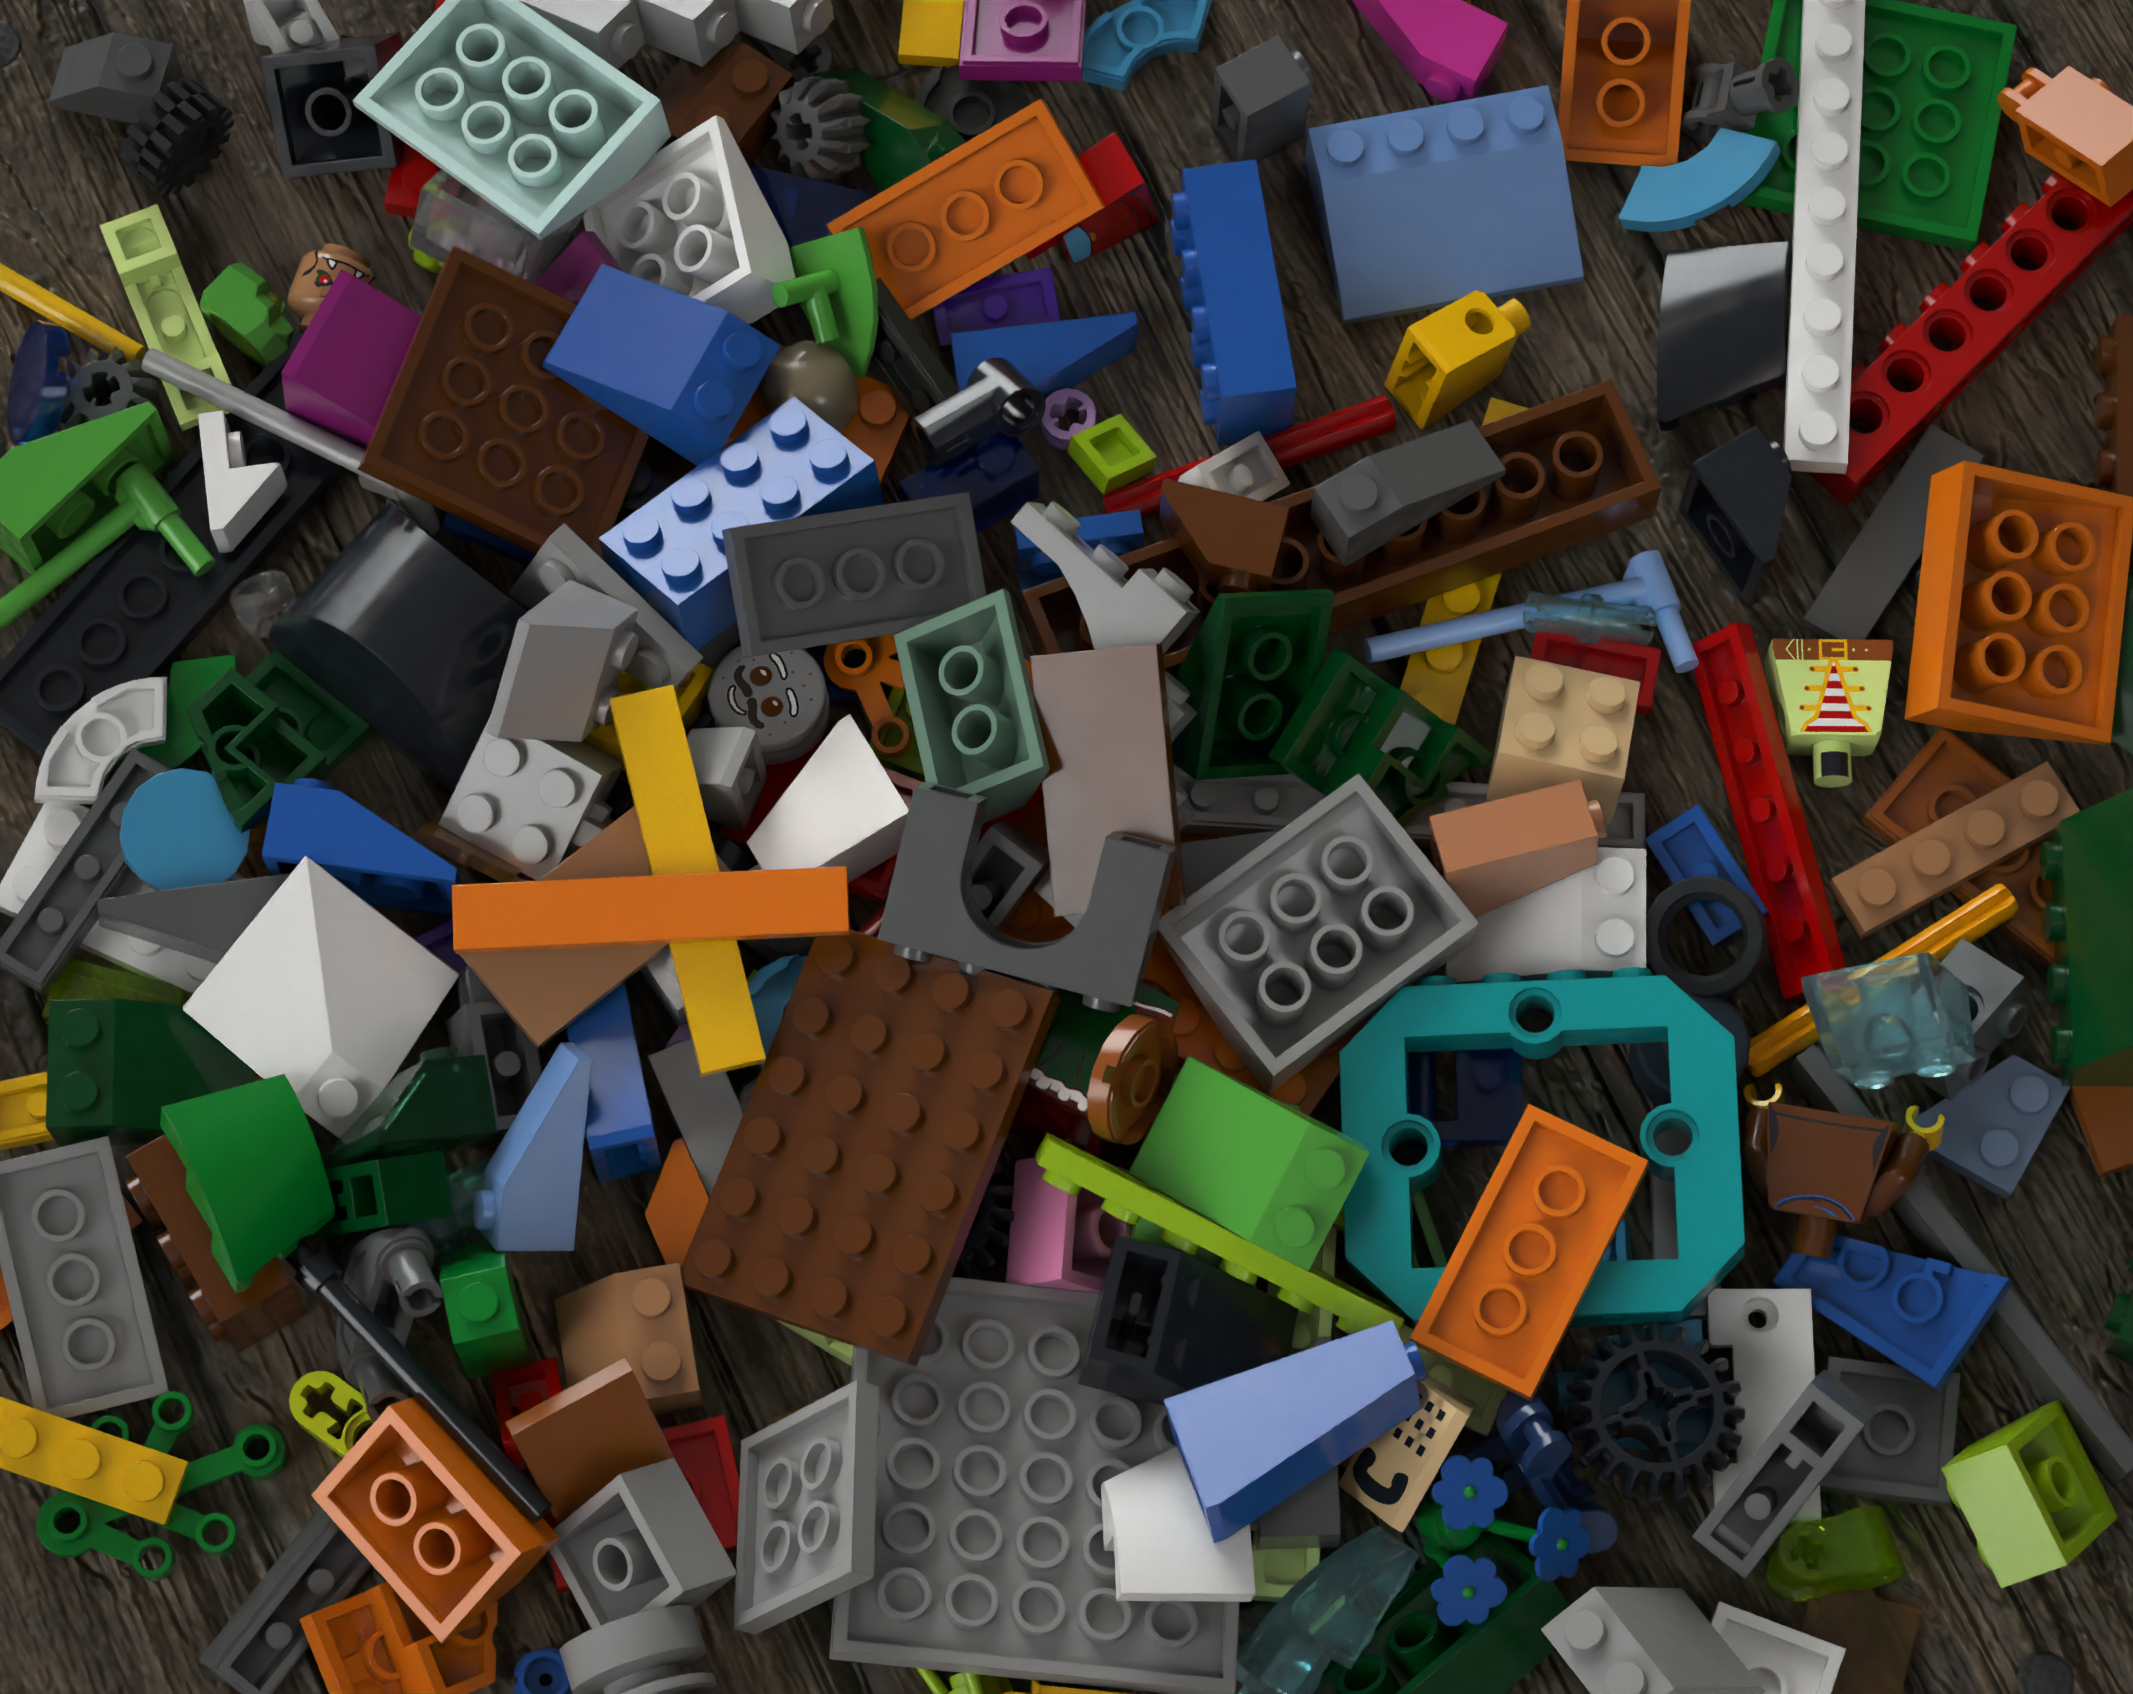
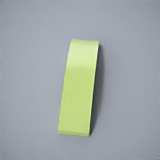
M158 204L99 225L149 350L155 348L231 385ZM161 380L182 431L199 425L198 414L215 411H223L225 415L230 413Z

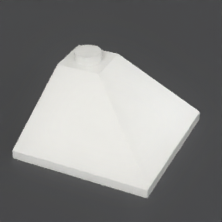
M717 115L655 153L632 180L582 212L585 230L595 232L624 272L726 310L747 324L757 321L778 308L771 294L774 284L796 278L787 240L724 118Z
M305 855L182 1008L263 1079L285 1074L304 1112L343 1141L384 1091L457 980L459 973Z

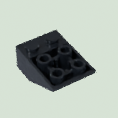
M1117 1235L1105 1265L1078 1384L1165 1406L1164 1399L1289 1356L1299 1309L1182 1251Z

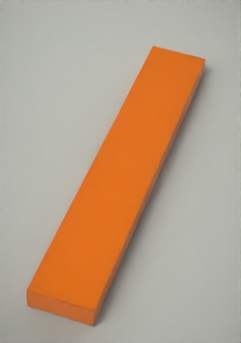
M847 866L452 885L453 950L456 954L850 935Z

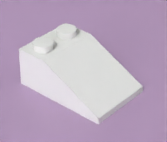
M1598 847L1597 864L1476 917L1480 924L1472 944L1446 962V976L1455 978L1456 984L1482 983L1483 976L1493 973H1514L1521 976V981L1547 980L1549 973L1561 970L1585 972L1587 979L1611 978L1612 972L1621 968H1646V849Z

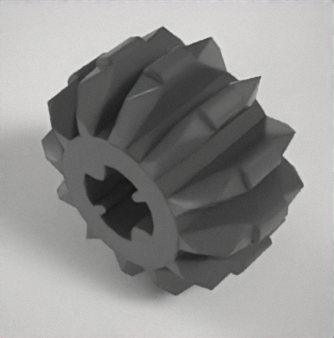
M821 76L806 77L802 81L795 82L794 86L789 87L787 90L779 92L781 106L770 112L771 117L777 123V132L770 139L779 142L781 149L778 155V162L789 164L793 177L819 180V182L838 180L840 176H846V173L851 172L854 168L862 166L860 152L871 146V143L864 135V126L871 119L861 115L860 108L863 96L850 93L848 81H840L836 78H822Z
M117 347L114 348L106 360H101L99 353L90 348L87 354L89 363L83 367L78 363L67 360L65 369L70 379L54 381L53 391L56 398L60 401L54 404L53 413L58 423L66 425L64 430L145 402L151 403L158 410L157 405L153 402L160 394L156 381L146 378L148 373L142 370V361L139 358L127 363L124 352ZM111 396L112 403L102 406L101 399Z

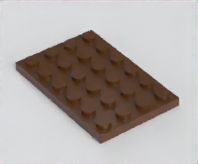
M850 929V935L816 936L814 938L681 1267L684 1289L917 1367L1061 999L1051 990L985 970H981L976 976L961 973L959 962L933 954L929 962L907 959L893 953V943L878 940L877 937Z

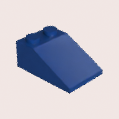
M602 264L541 366L693 464L699 466L725 445L781 345L726 310Z
M311 778L296 779L294 785L275 782L262 851V858L270 876L292 873L306 855L374 908L453 918L452 885H462L457 868L341 791L333 790L332 785L327 782Z

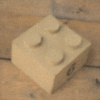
M1515 655L1503 701L1486 800L1494 801L1580 779L1587 802L1598 800L1605 825L1611 826L1625 780L1640 682Z

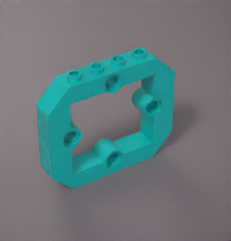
M1641 967L1617 969L1612 972L1611 978L1586 979L1585 972L1561 970L1551 972L1547 975V980L1521 981V976L1514 973H1493L1483 976L1482 983L1456 984V979L1453 977L1436 975L1419 978L1417 986H1402L1339 1052L1342 1133L1363 1143L1370 1153L1344 1202L1345 1258L1349 1271L1381 1301L1400 1312L1404 1322L1412 1329H1415L1446 1268H1415L1412 1192L1425 1189L1436 1181L1442 1171L1444 1158L1438 1131L1432 1123L1420 1115L1410 1114L1408 1052L1512 1048L1514 1052L1525 1058L1539 1060L1551 1057L1561 1050L1563 1046L1668 1042L1671 1103L1660 1105L1647 1114L1641 1124L1639 1138L1641 1157L1649 1161L1648 1171L1661 1180L1674 1182L1678 1259L1601 1261L1568 1328L1649 1325L1651 1322L1672 1324L1684 1321L1744 1257L1745 1236L1734 1035L1667 976H1652L1650 969ZM1539 1008L1549 1012L1554 1021L1543 1032L1532 1033L1522 1029L1518 1024L1521 1015L1529 1009ZM1671 1129L1680 1130L1689 1137L1691 1145L1688 1150L1680 1155H1665L1654 1144L1658 1135ZM1417 1140L1426 1146L1427 1154L1416 1165H1401L1392 1158L1393 1150L1402 1141Z

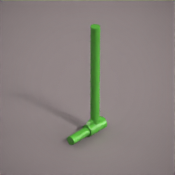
M139 462L127 468L116 480L115 499L119 503L117 507L0 599V632L135 524L140 530L161 532L196 577L208 572L215 565L216 560L180 517L182 510L145 464Z

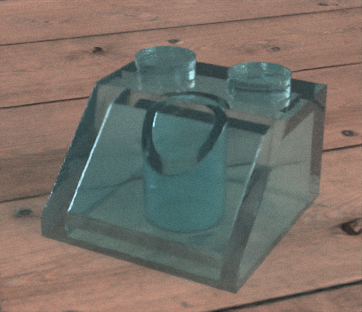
M1929 952L1801 977L1802 989L1829 1066L1849 1084H1854L1856 1088L1877 1089L1886 1087L1893 1083L1894 1076L1915 1072L1922 1077L1945 1076L1955 1072L1957 1064L1976 1061L1967 986Z

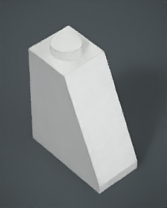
M851 714L838 721L747 841L749 848L759 863L748 871L847 866L849 883L899 852L909 809Z

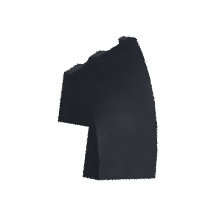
M1788 241L1667 251L1660 303L1657 353V421L1660 431H1670L1679 427L1680 416L1709 404L1715 403L1718 410L1738 403L1749 394L1762 393L1786 383L1789 311L1786 300L1792 259Z

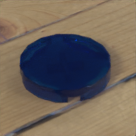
M39 320L32 323L23 336L18 349L10 380L7 412L10 438L16 444L21 445L53 434L60 419L68 381L66 380L67 373L58 372L59 357L68 358V355H70V344L67 333L59 324Z

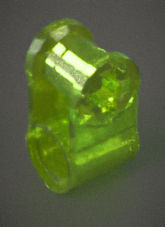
M1881 1506L1859 1507L1838 1516L1798 1523L1789 1527L1781 1536L1778 1547L1771 1555L1767 1566L1768 1581L1773 1590L1781 1597L1791 1601H1806L1849 1590H1868L1890 1583L1904 1573L1884 1508ZM1792 1555H1797L1798 1560L1793 1561L1791 1559ZM1812 1563L1813 1568L1807 1569L1806 1564Z

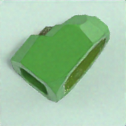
M239 262L228 265L203 291L199 305L203 317L222 337L247 357L266 368L271 361H275L288 349L287 343L293 336L294 329L285 319L286 304L274 294L264 278L244 263Z

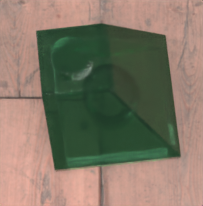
M443 1047L420 1053L421 1062L399 1073L322 1157L324 1168L330 1169L372 1160L443 1150L444 1158L498 1132L485 1054L460 1056L458 1047Z

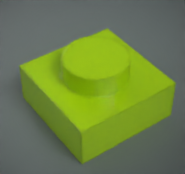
M1121 413L1071 436L1067 449L1068 454L1103 495L1151 473L1157 459L1155 453Z

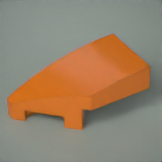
M682 1137L672 1142L644 1214L665 1263L680 1262L681 1267L709 1201V1197Z

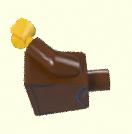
M1780 1083L1775 1084L1776 1091L1772 1098L1766 1101H1758L1755 1085L1748 1084L1744 1088L1748 1113L1745 1117L1740 1154L1756 1192L1763 1198L1768 1199L1769 1209L1799 1214L1793 1253L1832 1259L1838 1221L1868 1226L1872 1217L1885 1215L1913 1184L1929 1151L1938 1148L1942 1143L1944 1115L1939 1114L1937 1123L1932 1127H1920L1916 1125L1919 1106L1913 1105L1907 1109L1904 1134L1900 1135L1902 1125L1891 1121L1786 1105Z

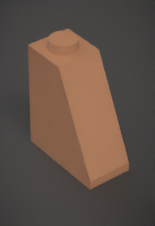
M1580 779L1429 816L1431 864L1475 918L1597 864L1598 839L1607 836L1598 800L1587 802Z

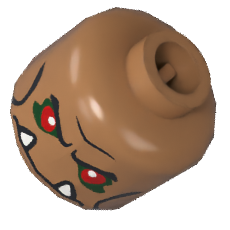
M327 243L323 246L322 250H313L302 257L287 298L290 310L302 319L299 325L301 330L306 331L340 270L354 275L377 289V278L369 269L370 261L365 256L350 248Z

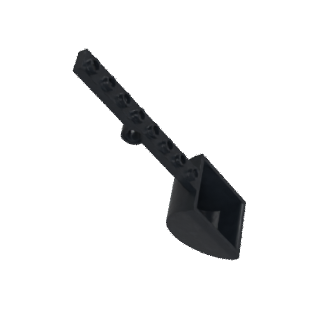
M388 500L373 519L272 625L269 631L268 642L273 650L276 649L368 723L371 730L453 795L491 716L518 619L529 610L397 505ZM622 770L606 801V804L613 808L609 818L614 821L634 806L627 773ZM710 832L715 853L731 872L748 871L756 866L748 855L728 838L718 832ZM815 937L737 940V943L767 966L784 956H808Z

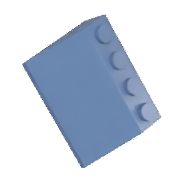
M1548 85L1308 128L1304 161L1343 325L1445 307L1475 290L1485 292L1489 298L1583 281L1584 273L1563 142Z

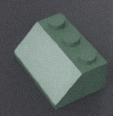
M1001 589L893 635L925 781L988 797L983 823L1025 807L1050 770L1010 593L1005 589Z

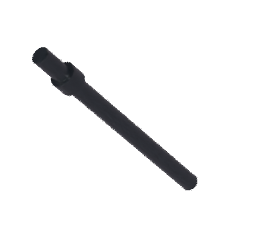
M302 1238L298 1242L297 1248L285 1257L287 1262L297 1271L294 1279L312 1298L320 1296L533 1524L542 1519L551 1510L553 1504L339 1278L342 1270L324 1251L316 1253Z

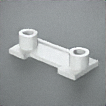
M1713 1289L1706 1297L1707 1340L1711 1344L1710 1348H1731L1733 1381H1738L1741 1386V1391L1738 1396L1733 1398V1403L1745 1409L1743 1421L1734 1424L1735 1430L1742 1436L1740 1445L1735 1449L1736 1463H1730L1724 1472L1713 1470L1714 1507L1810 1382L1815 1379L1811 1289ZM1760 1312L1766 1318V1325L1762 1328L1753 1327L1748 1320L1749 1314ZM1820 1485L1789 1524H1819L1821 1522Z

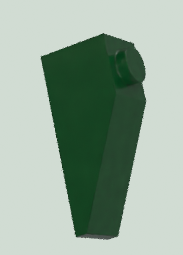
M858 68L818 72L812 76L848 81L850 93L863 96L860 112L862 116L871 119L864 126V135L871 143V146L862 150L860 154L863 165L881 192L966 143L965 139L957 133L950 122Z
M443 1150L325 1169L335 1206L334 1217L317 1232L303 1237V1239L311 1240L453 1216L450 1199L451 1179L445 1167Z

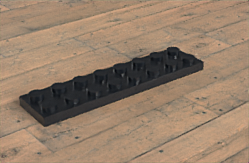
M299 330L287 343L288 349L275 361H271L244 392L286 411L281 372L304 334L302 331ZM232 413L226 414L225 417L230 431H241L246 466L267 463L281 464L287 481V488L232 552L219 553L210 531L200 440L161 483V486L182 510L180 517L216 560L215 565L205 574L196 577L161 532L140 530L136 524L96 555L0 662V727L39 758L43 759L45 751L58 729L77 710L91 701V698L122 683L150 677H161L171 666L172 662L179 657L346 468Z

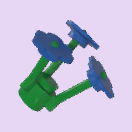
M1462 1455L1448 1457L1441 1466L1442 1481L1429 1486L1428 1496L1420 1504L1416 1516L1417 1528L1421 1535L1428 1540L1424 1546V1554L1436 1560L1443 1569L1444 1577L1435 1580L1430 1588L1432 1597L1439 1602L1436 1611L1439 1619L1448 1626H1457L1466 1619L1471 1624H1481L1488 1618L1489 1608L1500 1605L1507 1595V1587L1504 1581L1495 1575L1496 1566L1491 1559L1480 1558L1473 1562L1466 1555L1452 1557L1449 1553L1450 1550L1466 1549L1478 1539L1481 1532H1491L1529 1543L1530 1553L1537 1557L1535 1572L1541 1580L1551 1582L1559 1576L1566 1578L1574 1576L1578 1570V1559L1583 1558L1587 1554L1591 1545L1589 1530L1580 1526L1582 1516L1579 1510L1574 1508L1561 1510L1556 1507H1548L1541 1513L1538 1519V1529L1494 1518L1493 1509L1500 1508L1505 1504L1508 1497V1489L1502 1479L1492 1476V1463L1484 1457L1476 1458L1471 1462Z

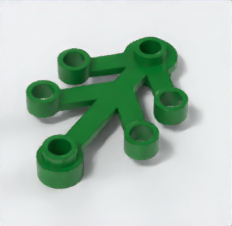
M169 1391L161 1394L155 1400L152 1407V1417L155 1424L144 1446L171 1455L180 1434L186 1432L192 1426L195 1419L194 1407L184 1394ZM171 1403H181L185 1406L183 1418L173 1424L164 1422L162 1413L165 1407ZM112 1415L103 1416L97 1419L91 1426V1428L102 1432L109 1427H117L122 1430V1439L132 1442L131 1430L119 1417ZM252 1424L245 1427L235 1437L233 1446L190 1462L178 1497L239 1473H243L248 1478L256 1481H265L276 1477L284 1469L288 1460V1448L284 1439L275 1428L267 1424ZM255 1439H265L270 1444L268 1454L260 1460H252L246 1454L248 1445ZM67 1491L58 1492L44 1502L38 1512L36 1519L37 1535L45 1548L57 1556L73 1558L94 1549L134 1566L136 1571L149 1581H160L167 1578L174 1570L176 1563L173 1550L164 1540L151 1537L139 1541L108 1526L110 1523L134 1514ZM175 1503L167 1526L145 1519L198 1542L200 1547L211 1556L220 1557L227 1555L238 1543L239 1534L236 1525L228 1516L222 1513L203 1515ZM67 1512L78 1513L80 1515L79 1527L72 1533L64 1534L59 1532L58 1521L60 1517ZM215 1524L226 1525L229 1529L226 1541L217 1546L207 1544L205 1539L207 1530ZM155 1548L162 1549L165 1552L164 1564L156 1570L144 1569L142 1560L145 1553Z

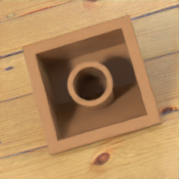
M680 1262L614 1273L554 1299L567 1388L625 1358L654 1416L704 1407L686 1289L683 1286Z

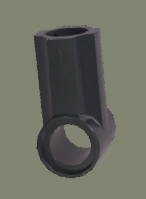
M991 358L982 362L974 369L969 376L966 389L914 417L911 425L915 437L924 449L926 456L938 468L999 432L1008 437H1020L1028 434L1042 420L1046 409V402L1042 393L1010 361L1005 358Z

